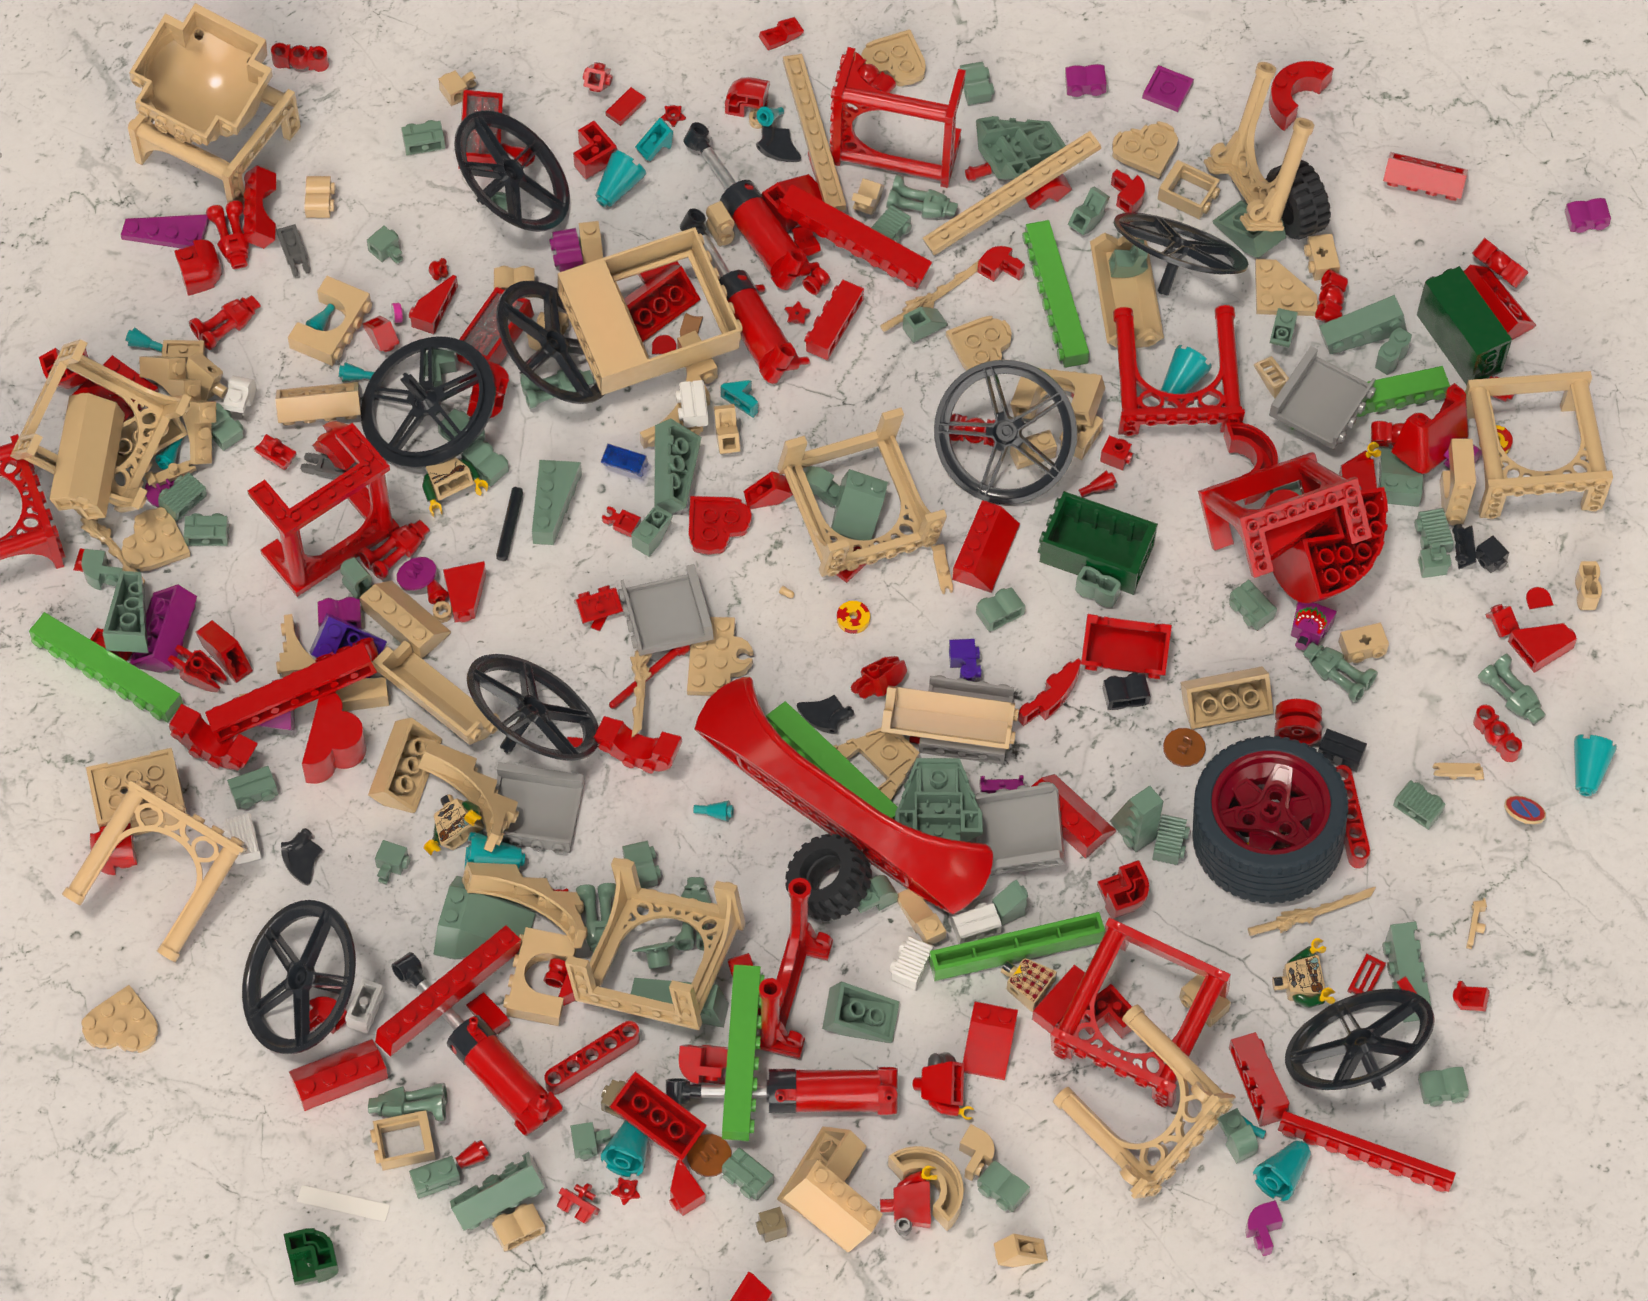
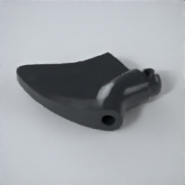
M772 124L770 126H762V138L756 143L757 149L762 154L784 162L801 161V155L790 139L789 129L773 128Z
M835 695L821 701L797 703V710L801 716L814 728L826 733H837L839 725L849 720V717L854 716L852 707L847 706L844 708Z
M303 828L301 832H298L291 841L281 842V854L285 867L295 879L305 886L310 884L314 863L323 851L319 845L309 839L312 836V832L307 828Z

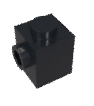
M1492 535L1477 546L1475 553L1481 567L1492 573L1497 569H1503L1507 565L1510 552Z

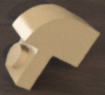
M862 178L858 193H853L851 199L855 201L853 209L872 215L880 201L885 185Z
M735 405L714 406L715 431L719 453L740 452Z
M972 1124L967 1129L959 1146V1151L972 1157L965 1169L964 1177L973 1181L976 1175L980 1176L985 1164L990 1166L994 1157L993 1140L985 1131Z

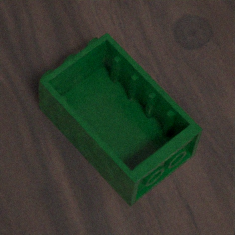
M1461 267L1450 268L1439 276L1428 278L1423 287L1417 316L1466 386L1468 380L1488 379L1490 376L1493 377L1503 372L1512 338Z
M1063 491L1061 498L1057 497L1055 501L1053 515L1050 514L1048 517L1046 532L1042 531L1037 552L1040 554L1039 562L1075 575H1079L1083 566L1092 567L1102 575L1111 576L1121 583L1120 591L1134 595L1155 545L1158 524Z

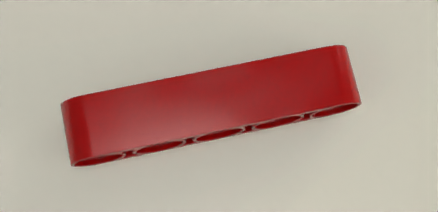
M1339 765L1336 766V769L1341 777L1346 779L1343 781L1347 790V796L1350 798L1348 799V815L1354 817L1353 819L1347 817L1344 845L1349 864L1354 868L1360 869L1366 866L1370 855L1369 842L1352 771L1348 766ZM1350 834H1356L1359 837L1354 838ZM1360 853L1364 857H1357L1355 854Z
M633 1021L623 1022L547 1070L544 1075L546 1090L548 1092L551 1091L554 1095L560 1094L635 1047L640 1040L638 1025ZM626 1032L634 1033L631 1037H627L624 1034ZM610 1043H613V1044L616 1045V1046H615L614 1048H612V1049H609V1048L605 1047L607 1044H610ZM590 1055H595L598 1057L595 1060L587 1059V1057ZM571 1067L579 1068L576 1072H570L568 1069ZM557 1078L560 1080V1082L557 1084L550 1083V1080Z

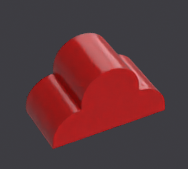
M1286 489L1275 491L1268 497L1261 508L1299 495L1294 491ZM1332 508L1265 531L1271 561L1294 547L1302 539H1306L1325 526L1336 513V509Z
M335 692L318 699L302 761L305 781L311 784L322 783L328 780L336 768L348 769L358 765L366 755V742L362 723L356 715L343 710L342 701Z

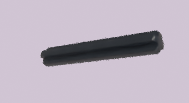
M513 487L511 490L496 553V559L499 561H506L508 559L523 495V489L520 487Z

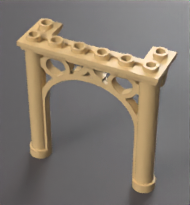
M1259 62L1256 66V76L1238 131H1235L1226 146L1224 143L1215 144L1210 150L1211 157L1204 159V164L1210 173L1230 175L1248 203L1247 213H1244V216H1240V220L1246 230L1253 232L1284 230L1281 217L1309 135L1312 134L1315 126L1309 119H1295L1293 133L1279 174L1274 181L1268 182L1258 168L1254 150L1256 125L1271 80L1274 78L1277 70L1274 65L1267 62Z
M137 779V781L129 782L128 785L130 787L70 886L65 888L62 895L72 902L81 905L114 849L129 835L137 832L153 831L172 837L189 852L197 873L194 892L157 950L164 957L176 962L180 956V950L238 855L246 852L247 848L243 846L245 842L235 836H232L231 839L223 835L225 831L215 825L210 828L204 824L205 819L195 813L193 816L185 813L187 808L177 802L174 805L166 801L167 796L158 791L154 794L149 790L151 787L149 784ZM143 799H145L146 801L150 802V803H144V804L140 805L141 802L143 801ZM151 808L159 815L158 822L154 825L146 826L141 819L143 809ZM163 811L180 820L173 826L165 824L164 828L159 827L164 821ZM135 814L139 826L124 831ZM187 825L205 836L195 838L192 841V845L188 843L190 838L186 834ZM180 829V830H179L180 835H178L177 833H175V832H173V831H176V830ZM199 841H206L213 846L214 853L211 857H198L196 844ZM217 843L223 846L220 852ZM214 860L203 879L201 862H211Z
M1138 1004L1130 1008L1122 1020L1173 1070L1178 1079L1180 1103L1171 1125L1160 1136L1151 1141L1131 1143L1116 1135L1070 1087L1060 1091L1053 1100V1103L1059 1109H1063L1121 1167L1120 1175L1122 1178L1134 1186L1130 1190L1133 1193L1131 1196L1134 1199L1146 1198L1148 1196L1153 1197L1158 1194L1162 1189L1161 1184L1165 1179L1169 1180L1176 1173L1175 1168L1179 1163L1182 1164L1189 1158V1151L1202 1143L1205 1138L1203 1135L1207 1130H1212L1219 1121L1217 1119L1219 1116L1231 1109L1233 1106L1231 1102L1236 1098L1234 1094L1224 1093L1144 1014L1145 1011ZM1188 1083L1192 1086L1191 1092L1193 1095H1189ZM1197 1099L1202 1104V1110L1194 1118L1188 1113V1102ZM1183 1118L1187 1122L1195 1123L1186 1135L1184 1134L1186 1122L1183 1121ZM1171 1141L1177 1142L1178 1144L1169 1154L1166 1146L1161 1144L1162 1142L1164 1144H1168ZM1151 1147H1156L1161 1152V1158L1155 1165L1149 1164L1147 1160L1148 1150ZM1128 1149H1141L1140 1161Z

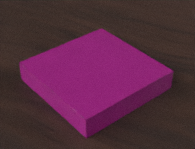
M1158 65L1142 94V99L1178 112L1194 83V79Z

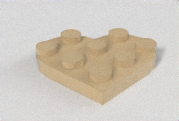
M910 29L867 43L866 48L862 51L861 56L867 60L866 64H873L880 73L883 71L891 76L899 87L911 85L924 79L925 60Z
M1160 121L1149 126L1146 124L1141 130L1131 128L1130 131H1124L1123 133L1120 131L1114 137L1112 143V156L1125 165L1160 178L1176 150L1178 137L1172 126Z
M993 316L982 317L946 331V337L966 371L988 361L1002 360L1001 352L1010 347L1012 335L1009 324L1005 320L994 319Z
M162 507L146 510L138 514L134 519V534L123 540V561L128 567L132 566L133 568L140 569L141 572L150 571L190 557V551L175 520Z
M130 985L92 1009L81 1022L83 1035L86 1041L94 1048L96 1046L98 1048L111 1049L119 1046L124 1051H138V1053L148 1050L156 1042L158 1025L154 1016Z

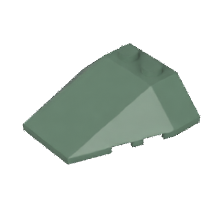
M990 116L976 120L978 150L986 162L989 163L998 179L1014 180L1066 146L1050 121L1027 119L1026 122L1016 121V118L1001 120L999 116Z
M916 758L905 791H903L902 799L896 809L895 820L926 834L951 840L968 842L982 835V811L978 807L975 794L971 790L960 758Z
M456 876L449 886L440 915L433 954L454 960L467 957L505 925L519 937L520 934L524 935L526 927L532 928L536 914L519 903L505 898L467 893L462 882L463 877Z

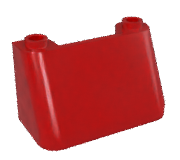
M1455 383L1446 390L1445 401L1439 413L1432 420L1423 413H1414L1406 419L1391 451L1418 473L1426 474L1447 459L1444 454L1449 449L1451 439H1468L1466 393Z
M1087 614L1081 665H1085V670L1097 671V668L1101 667L1146 673L1148 678L1160 679L1161 675L1165 676L1172 625Z

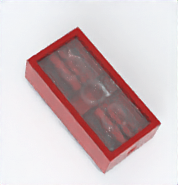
M463 90L461 122L465 117L477 111L502 113L503 93ZM490 127L501 144V129ZM474 129L468 136L466 143L467 161L497 164Z
M495 287L459 340L475 347L487 361L500 365L508 352L498 331L496 309L499 298L505 290ZM521 298L512 304L513 307L532 319L534 316L529 299ZM508 320L509 332L513 343H515L523 330ZM456 353L459 362L472 366L467 359Z

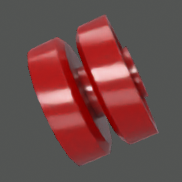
M1296 698L1287 699L1276 705L1274 736H1280V738L1288 737L1291 740L1295 739L1300 743L1308 744V746L1316 744L1321 740L1322 726L1320 723L1322 721V708L1319 704L1311 700Z

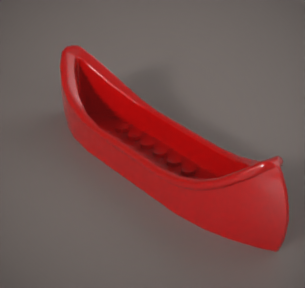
M742 677L725 684L706 701L694 728L697 733L752 779L831 836L832 834H838L848 838L866 855L870 864L921 898L952 915L964 909L980 895L989 879L993 864V851L988 845L929 835L905 826L874 808L801 756L782 739L762 711L751 677Z

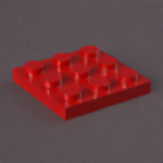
M113 355L103 364V366L137 384L159 392L157 386L144 377H140V374ZM91 380L83 383L72 394L90 393L116 402L125 414L123 423L135 416L131 407L122 397ZM138 404L137 408L140 411L142 407Z

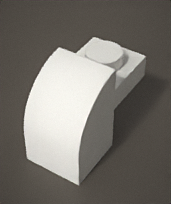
M233 375L228 382L229 389L223 403V409L244 413L246 406L251 407L257 391L254 379Z

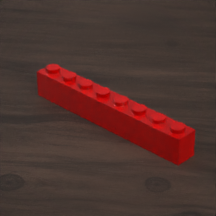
M793 184L787 190L777 211L785 218L796 221L803 228L812 230L819 237L830 240L837 247L848 250L855 257L866 260L870 265L884 270L888 275L902 280L910 287L919 288L932 264V261Z
M364 642L299 671H294L288 676L274 680L263 687L256 688L247 694L235 697L222 705L215 706L206 711L205 714L214 736L218 742H221L377 673Z
M505 925L380 1026L376 1032L375 1042L391 1057L513 958L515 954H518L521 938Z

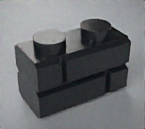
M1327 728L1318 752L1325 755L1324 757L1328 758L1331 764L1345 765L1351 771L1357 772L1367 743Z

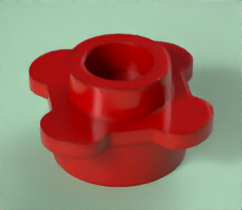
M445 258L430 263L429 273L434 280L448 276Z

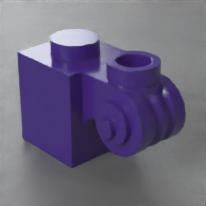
M975 639L949 640L950 668H961L960 678L967 681L975 682L977 678H981V665L976 664V659H980L979 646L975 647Z

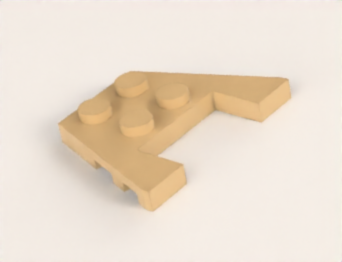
M881 728L868 732L860 738L849 739L846 743L839 746L837 744L834 745L848 760L860 752L887 779L877 788L890 800L897 793L920 754L902 734L881 732Z

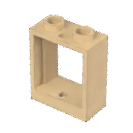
M1177 160L1159 187L1157 199L1200 220L1203 213H1208L1211 201L1217 199L1221 190L1219 188L1220 180ZM1180 178L1209 191L1200 205L1172 192Z
M426 1110L373 1121L374 1129L370 1130L372 1143L377 1142L378 1150H375L374 1154L376 1164L381 1163L382 1171L436 1160ZM420 1126L425 1150L386 1158L381 1133Z

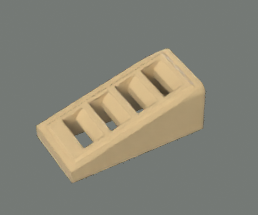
M1270 356L1255 363L1254 367L1271 395L1276 398L1289 377L1275 359Z

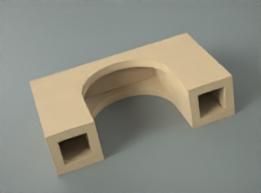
M326 276L317 290L319 302L325 305L332 304L335 309L345 315L344 321L337 328L329 331L316 330L297 322L288 336L290 349L333 366L336 360L342 357L346 344H350L354 331L360 328L364 315L370 312L372 302L370 293Z
M1041 369L1051 376L1063 390L1074 394L1071 405L1077 424L1092 426L1105 391L1102 375ZM1020 377L1010 404L1014 417L1038 404L1048 393L1033 381ZM1037 409L1029 413L1028 415L1024 416L1023 418L1032 419L1035 416Z
M1451 439L1449 446L1450 471H1442L1440 478L1441 506L1444 508L1448 524L1452 526L1464 524L1476 485L1473 439Z
M526 927L524 935L520 934L519 936L521 938V949L519 955L515 954L513 967H516L514 975L510 974L508 987L511 988L510 995H505L503 1007L507 1008L506 1016L559 1026L564 998L534 991L527 984L525 974L532 965L538 962L550 961L553 958L566 961L568 956L575 957L576 948L572 947L567 935Z

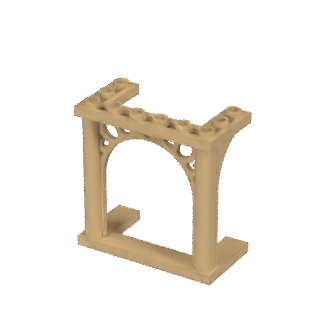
M267 85L261 102L274 108L231 163L193 144L182 143L168 132L166 134L162 133L153 124L154 119L149 115L145 117L139 113L128 124L135 162L143 165L153 150L166 152L223 180L227 204L232 201L243 202L245 200V189L242 174L280 125L283 138L289 141L301 127L295 92L288 89L283 93Z
M81 339L64 344L10 457L16 460L24 459L52 474L55 473L58 455L39 446L43 437L35 432L65 369L68 368L116 393L131 407L137 421V441L131 455L114 470L109 503L114 505V510L120 513L139 510L147 500V497H145L147 490L142 488L144 483L142 478L151 469L152 462L150 461L161 447L159 442L170 428L168 425L170 419L187 414L191 406L189 404L191 397L185 394L171 397L152 391L82 355L88 343ZM138 404H139L142 408H143L144 406H146L147 408H146V409H143V410L140 412V411H138V408H137V407H138ZM147 413H152L155 416V421L152 424H144L142 417ZM144 429H151V431L147 432L148 436L145 437L143 435ZM138 448L141 449L140 454L137 453ZM129 464L133 467V469H130V475L126 471ZM117 472H121L124 475V486H119L116 483L115 474Z
M1591 371L1468 380L1465 390L1468 419L1475 418L1485 473V491L1478 510L1480 518L1494 519L1500 517L1506 496L1512 495L1519 497L1525 494L1542 495L1551 492L1559 494L1565 491H1584L1580 503L1581 510L1597 511L1603 508L1613 480L1612 470L1607 471L1589 388L1592 380ZM1564 391L1560 403L1561 412L1575 411L1579 428L1580 448L1577 455L1567 465L1552 471H1535L1518 465L1506 455L1500 445L1490 396ZM1583 456H1585V457H1586V460L1584 461V460H1581L1580 458L1583 457ZM1502 462L1507 463L1508 466L1504 468V464ZM1580 465L1587 472L1577 473L1573 466ZM1511 470H1517L1519 476L1517 478H1508L1507 473Z
M902 408L883 412L877 429L874 432L809 451H805L807 446L805 436L794 438L784 443L777 469L780 475L785 474L815 547L821 562L819 567L821 577L826 575L834 576L846 569L851 571L858 568L859 565L866 563L871 565L882 558L891 559L902 552L911 553L922 546H933L938 541L947 515L944 509L931 513L923 503L896 441V436L904 417ZM878 446L899 495V518L893 528L881 537L865 541L849 539L835 532L824 520L803 468ZM908 515L909 520H904L903 517ZM902 525L908 526L912 529L913 534L905 535L899 530V527ZM897 535L899 538H895L892 540L891 536ZM830 538H836L837 541L833 542ZM859 546L861 548L860 550L853 551V547Z
M614 857L611 863L616 882L613 907L590 962L589 960L568 956L565 962L575 1000L699 1030L702 1025L701 1011L736 931H743L746 924L738 887L731 882L716 881L713 888L717 904L701 902L694 898L679 897L676 894H666L654 889H644L640 886L635 862L625 858ZM638 907L649 909V913L647 915H640L637 909ZM631 914H633L634 918L636 919L635 921H630L632 919ZM659 918L677 919L695 928L703 940L704 954L692 984L672 980L669 986L673 1004L601 987L622 940L632 929L644 922ZM706 923L716 925L710 930L702 929ZM708 936H713V939L709 940Z

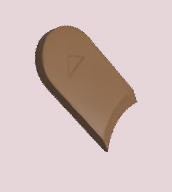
M685 313L680 328V337L695 330L698 334L703 316H692Z

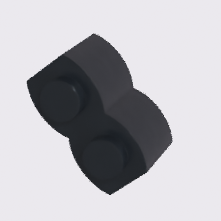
M1131 673L1127 677L1110 676L1103 681L1102 689L1108 710L1140 707L1150 702L1151 696L1145 674Z

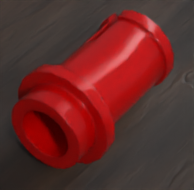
M988 162L975 167L969 166L965 170L967 180L972 182L976 181L977 178L991 175L992 173Z

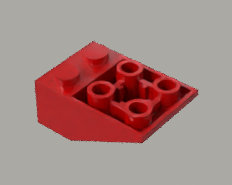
M809 174L777 182L762 192L766 203L787 232L799 223L790 218H785L777 210L791 184L822 200L818 183Z

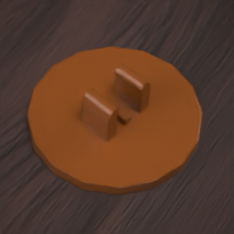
M1178 728L1166 736L1163 743V751L1166 758L1174 765L1191 767L1203 759L1206 751L1205 741L1195 730Z
M703 1134L699 1136L687 1153V1162L698 1175L714 1177L722 1173L723 1164L731 1157V1148L722 1137L714 1134Z

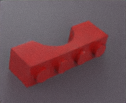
M256 165L247 171L244 176L243 231L244 241L264 249L275 241L276 223L265 212L263 199L276 190V173Z

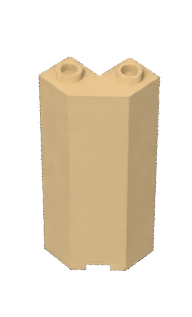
M1103 233L1091 240L1090 245L1107 343L1117 348L1116 323L1113 321V311L1120 307H1128L1133 310L1135 348L1149 347L1156 344V342L1164 338L1149 254L1146 259L1148 268L1145 272L1131 278L1111 277L1108 261L1115 249L1130 250L1133 244L1124 236L1117 239L1107 233Z
M90 393L69 395L50 493V500L58 511L78 508L86 520L106 518L125 416L116 402Z
M404 640L395 651L386 647L373 661L376 671L469 745L486 739L490 734H494L498 730L482 714L471 697L416 655L407 641ZM494 713V715L500 720L499 715Z
M888 686L881 732L1009 749L1010 744L1014 745L1016 732L1012 731L1013 721L1018 719L1019 709L1015 708V703Z

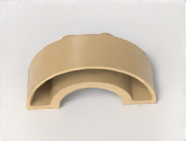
M922 1146L903 1148L889 1155L888 1167L901 1181L913 1173L922 1171L925 1166L936 1167L930 1171V1176L937 1175V1179H927L935 1185L939 1192V1199L933 1205L932 1215L948 1231L959 1217L964 1193L962 1177L956 1165L943 1153Z

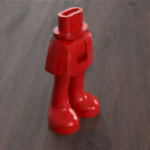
M232 201L225 207L233 232L230 235L223 207L220 205L210 206L206 210V215L218 229L220 240L217 245L221 253L227 259V262L231 263L232 269L246 267L248 265L246 259H248L249 243L244 241V234L240 224V217L244 210L243 203L241 201Z
M252 295L246 299L243 297L240 300L235 299L224 304L221 307L222 310L211 319L202 322L198 318H193L189 321V326L195 337L199 341H204L205 347L212 350L217 346V342L230 330L236 328L240 331L255 314V310L260 308L261 305ZM227 320V322H226L225 324H223L221 327H219L218 329L214 330L213 332H210V331H212L214 328H216L219 324H221L222 322H224V321Z
M421 520L414 524H406L392 531L389 534L390 538L379 548L371 551L369 548L364 547L358 551V556L368 570L372 569L373 574L383 580L389 575V570L399 559L405 555L408 558L414 555L425 539L424 535L430 532V529ZM395 547L397 548V549H396L391 555H389L386 559H384L383 561H380V560H381L386 554H388L392 549H394Z

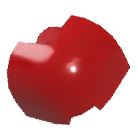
M741 77L734 81L728 89L725 99V114L744 117L747 107L757 109L767 107L770 81L752 77Z
M203 239L193 240L192 246L174 251L188 296L215 287L214 284L222 275V269L212 242Z
M57 348L39 357L46 379L59 355L60 350ZM85 348V350H84V352H83L82 355L88 357V354H87V351H86V348ZM66 368L57 387L71 389L85 383L89 379Z
M487 361L493 372L496 387L495 403L490 416L492 418L498 415L503 408L509 375L499 364ZM479 383L472 387L467 415L471 417L478 402Z
M338 421L328 422L323 425L326 433L321 434L312 446L316 452L327 454L335 467L347 470L355 460L336 439L335 434L348 426V424Z
M131 823L127 825L124 831L132 828ZM106 826L100 827V831L97 833H90V850H92ZM133 834L124 838L117 845L101 872L107 875H116V867L130 868L137 865Z
M1139 860L1120 866L1117 875L1097 882V886L1106 903L1105 908L1113 919L1136 911L1147 900L1149 882Z
M681 1045L678 1060L683 1076L696 1084L703 1082L725 1084L728 1047Z

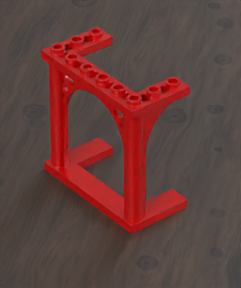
M847 47L846 54H842L840 60L842 68L836 74L835 82H838L837 86H833L831 98L833 99L830 108L832 110L830 122H832L830 128V151L834 165L840 166L841 161L940 180V187L948 188L961 141L962 129L956 128V114L965 84L966 70L958 69L949 104L947 105L887 93L873 88L861 78L856 69V48ZM847 104H852L856 106L858 109H854V107H849ZM875 110L943 122L945 124L942 165L876 151L864 144L856 136L852 123L860 114Z
M353 423L337 432L335 436L358 464L293 507L289 508L265 479L247 490L249 497L280 533L281 542L276 539L260 549V552L297 597L338 571L345 560L359 557L358 551L364 547L371 549L388 538L392 531L399 528L397 522L392 518L385 473L390 471V465ZM348 499L365 519L362 526L321 555L310 556L305 554L300 529Z
M19 435L10 436L12 442L0 446V476L10 481L19 491L22 498V511L16 525L11 531L0 538V560L17 555L35 554L49 558L54 563L56 569L64 567L62 559L66 557L56 525L51 526L50 521L53 520L49 508L45 509L44 504L47 503L44 492H39L37 488L41 484L38 475L35 474L34 464L24 459L16 460L10 457ZM8 464L16 467L12 473L5 472ZM20 473L21 480H16L15 477ZM31 508L33 513H28L27 510ZM26 519H34L38 524L35 527H27L24 525V521ZM18 530H23L20 534H17Z
M1314 452L1198 491L1212 549L1218 550L1234 544L1229 523L1232 524L1243 540L1251 576L1254 578L1274 571L1265 531L1341 506L1349 543L1355 544L1372 538L1358 478L1345 479L1317 462ZM1299 480L1302 495L1261 509H1246L1235 503L1236 501Z
M1109 917L1105 924V934L1058 1028L1054 1027L1050 1034L1051 1050L1054 1051L1053 1054L1063 1060L1066 1058L1072 1060L1074 1055L1082 1059L1088 1057L1094 1060L1093 1063L1100 1068L1105 1069L1109 1067L1119 1077H1130L1135 1080V1084L1143 1088L1151 1087L1152 1099H1155L1154 1102L1161 1107L1166 1108L1169 1106L1172 1108L1176 1101V1083L1178 1080L1175 1073L1167 1064H1164V1061L1154 1051L1149 1053H1130L1115 1047L1102 1035L1094 1014L1097 994L1119 950L1126 951L1129 942L1205 977L1181 1028L1172 1039L1189 1057L1218 997L1226 998L1230 988L1231 974ZM1085 1015L1091 1019L1090 1022L1080 1024L1081 1020L1084 1021ZM1085 1028H1091L1095 1034L1092 1038L1084 1040L1079 1037V1032ZM1096 1040H1099L1102 1042L1103 1045L1102 1047L1098 1048L1097 1044L1092 1045V1043H1094ZM1120 1052L1121 1055L1117 1057L1114 1053ZM1149 1058H1154L1159 1063V1070L1156 1073H1152L1147 1068V1060ZM1135 1059L1141 1060L1142 1068L1137 1063L1134 1065L1133 1061Z

